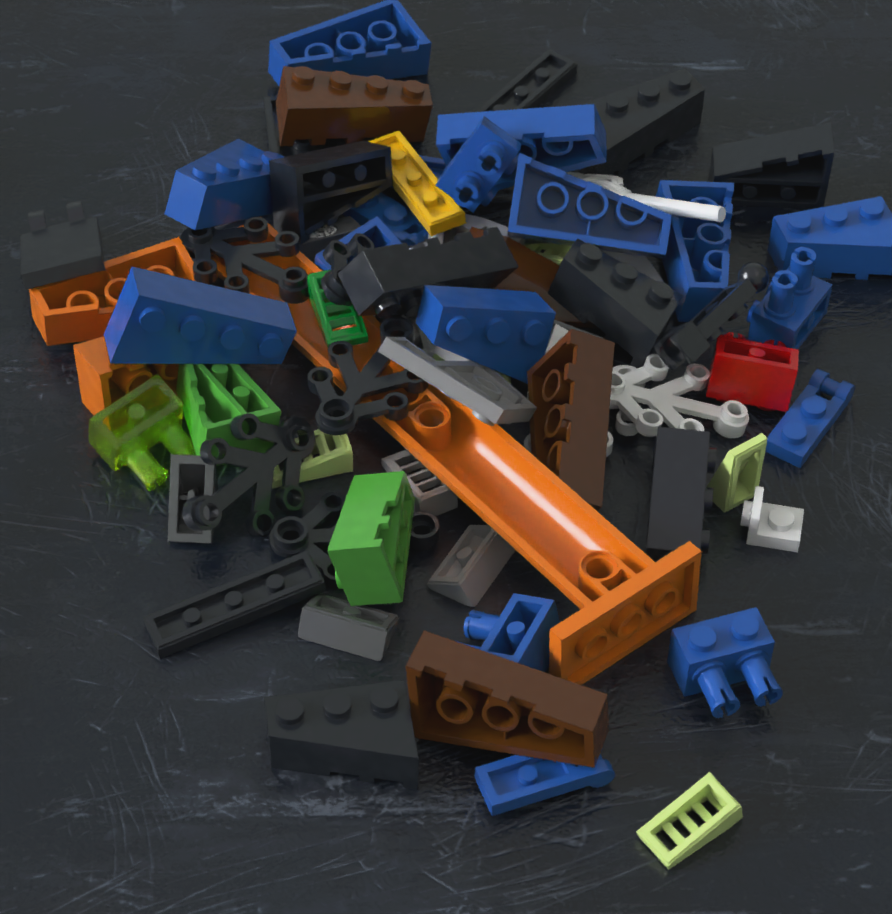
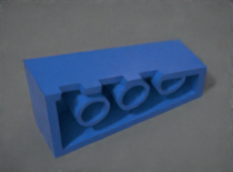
M385 0L271 40L269 42L268 72L278 86L280 85L283 66L294 68L305 66L312 70L326 72L343 71L350 75L366 77L376 75L385 79L428 74L432 43L398 0Z
M595 104L438 115L436 146L446 166H448L484 116L522 143L518 155L519 153L524 154L550 167L553 166L565 172H570L607 162L606 130ZM517 167L509 177L504 173L495 183L499 190L515 185Z
M238 138L176 170L164 214L193 230L272 214L269 160L283 158V156L275 152H264Z
M519 153L507 236L572 246L578 238L585 243L597 246L603 251L663 259L666 256L672 215L629 197L611 192L600 185L590 181L587 182L567 174L563 170L553 166L550 167Z
M660 180L655 197L723 206L726 209V216L723 222L672 215L667 252L662 262L668 285L674 291L683 295L676 309L678 322H689L725 287H728L729 244L731 241L730 220L733 211V204L731 203L734 183Z
M131 267L104 332V338L110 364H282L297 329L287 302Z

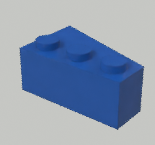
M882 196L773 216L768 252L779 271L788 269L791 255L796 248L807 247L817 254L813 276L817 278H831L832 273L855 274V279L868 280L869 274L892 275V213Z
M424 285L415 323L433 345L528 384L527 371L545 355L556 312L537 292Z

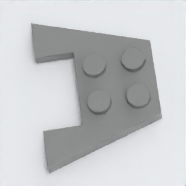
M386 337L378 350L379 353L438 388L449 398L459 401L472 409V414L477 419L490 426H494V424L510 425L511 423L529 422L537 409L533 403L495 370L438 346L434 348L433 352L445 361H436L405 337Z

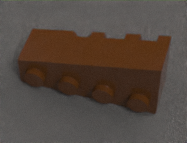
M283 66L276 100L280 146H293L294 140L309 139L310 145H325L326 139L342 138L346 144L363 141L365 138L373 137L376 139L395 131H400L408 142H423L433 106L429 84H422L415 80H390L376 75L369 77L350 75L343 71H318L305 66L295 68Z
M571 329L527 371L528 400L537 407L530 419L531 454L598 511L602 508L615 342Z
M423 631L406 664L410 712L415 738L595 768L609 731L608 694L431 632Z

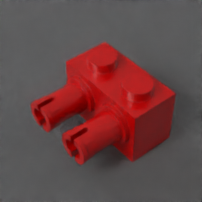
M734 332L720 335L716 339L706 397L715 398L722 403L735 400L742 404L756 406L764 411L779 410L787 412L798 373L799 350L788 348L781 341L774 345V340H766L764 343L746 340L745 336L739 333L737 338H734Z

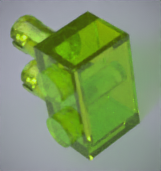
M158 374L89 419V443L114 472L123 466H128L148 491L156 489L157 486L154 482H157L160 486L169 477V472L148 451L149 448L157 443H162L171 454L196 455L192 439L181 427L184 403Z

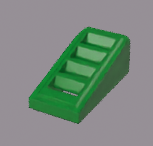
M331 269L309 274L307 276L309 299L327 349L330 344L336 341H346L352 346L369 342L363 318L358 316L354 306L336 305L325 296L321 286V279ZM353 325V327L332 331V329Z

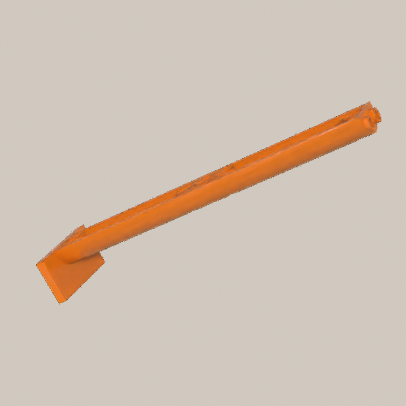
M268 223L269 236L266 240L258 243L275 241V237L279 232ZM246 240V241L233 242V243H229V244H231V245H233V246H238V245L255 244V243ZM301 251L292 257L271 256L261 258L284 270L289 267H300L308 275L322 271ZM214 254L211 259L217 263L218 277L224 281L227 277L225 261ZM242 268L243 274L249 279V294L285 302L279 296L278 284ZM310 299L298 304L288 303L297 329L291 344L316 367L330 369L333 373V382L345 393L347 387L339 369L332 367L329 363L328 349ZM374 315L362 316L369 342L352 346L354 361L359 373L381 345V323ZM353 325L332 329V331L353 327ZM391 360L380 376L401 372L405 368ZM428 383L425 391L418 394L409 393L404 388L364 397L359 403L380 400L392 392H400L406 395L409 413L406 418L392 421L381 415L373 417V419L580 609L550 629L549 674L582 685L697 610L702 551L691 541L686 542L660 560L653 561L498 424L490 426L483 423L472 414V409L459 401L449 398L430 383Z

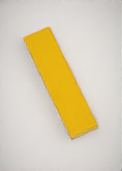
M400 131L368 141L391 147L392 187L430 236L466 224L465 212L451 196L436 186L438 178Z

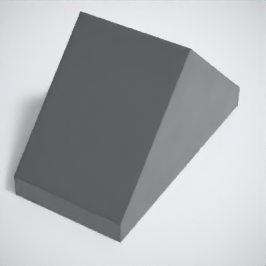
M171 454L168 541L212 543L214 529L194 531L185 524L182 515L184 504L188 499L194 496H211L219 490L217 466L206 464L200 455ZM207 505L203 509V515L206 520L209 519Z

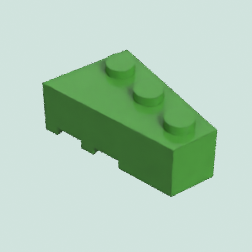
M179 364L176 392L196 455H200L202 443L213 438H222L231 447L259 453L266 452L274 445V443L257 438L241 441L236 439L231 433V422L237 415L250 413L255 415L260 422L279 426L281 416L280 408L239 364ZM244 420L242 430L245 434H248L249 424ZM213 444L211 448V454L212 456H216L217 459L219 455L218 447L215 444Z
M405 471L354 475L327 549L335 568L337 587L344 589L350 606L403 602L415 497Z

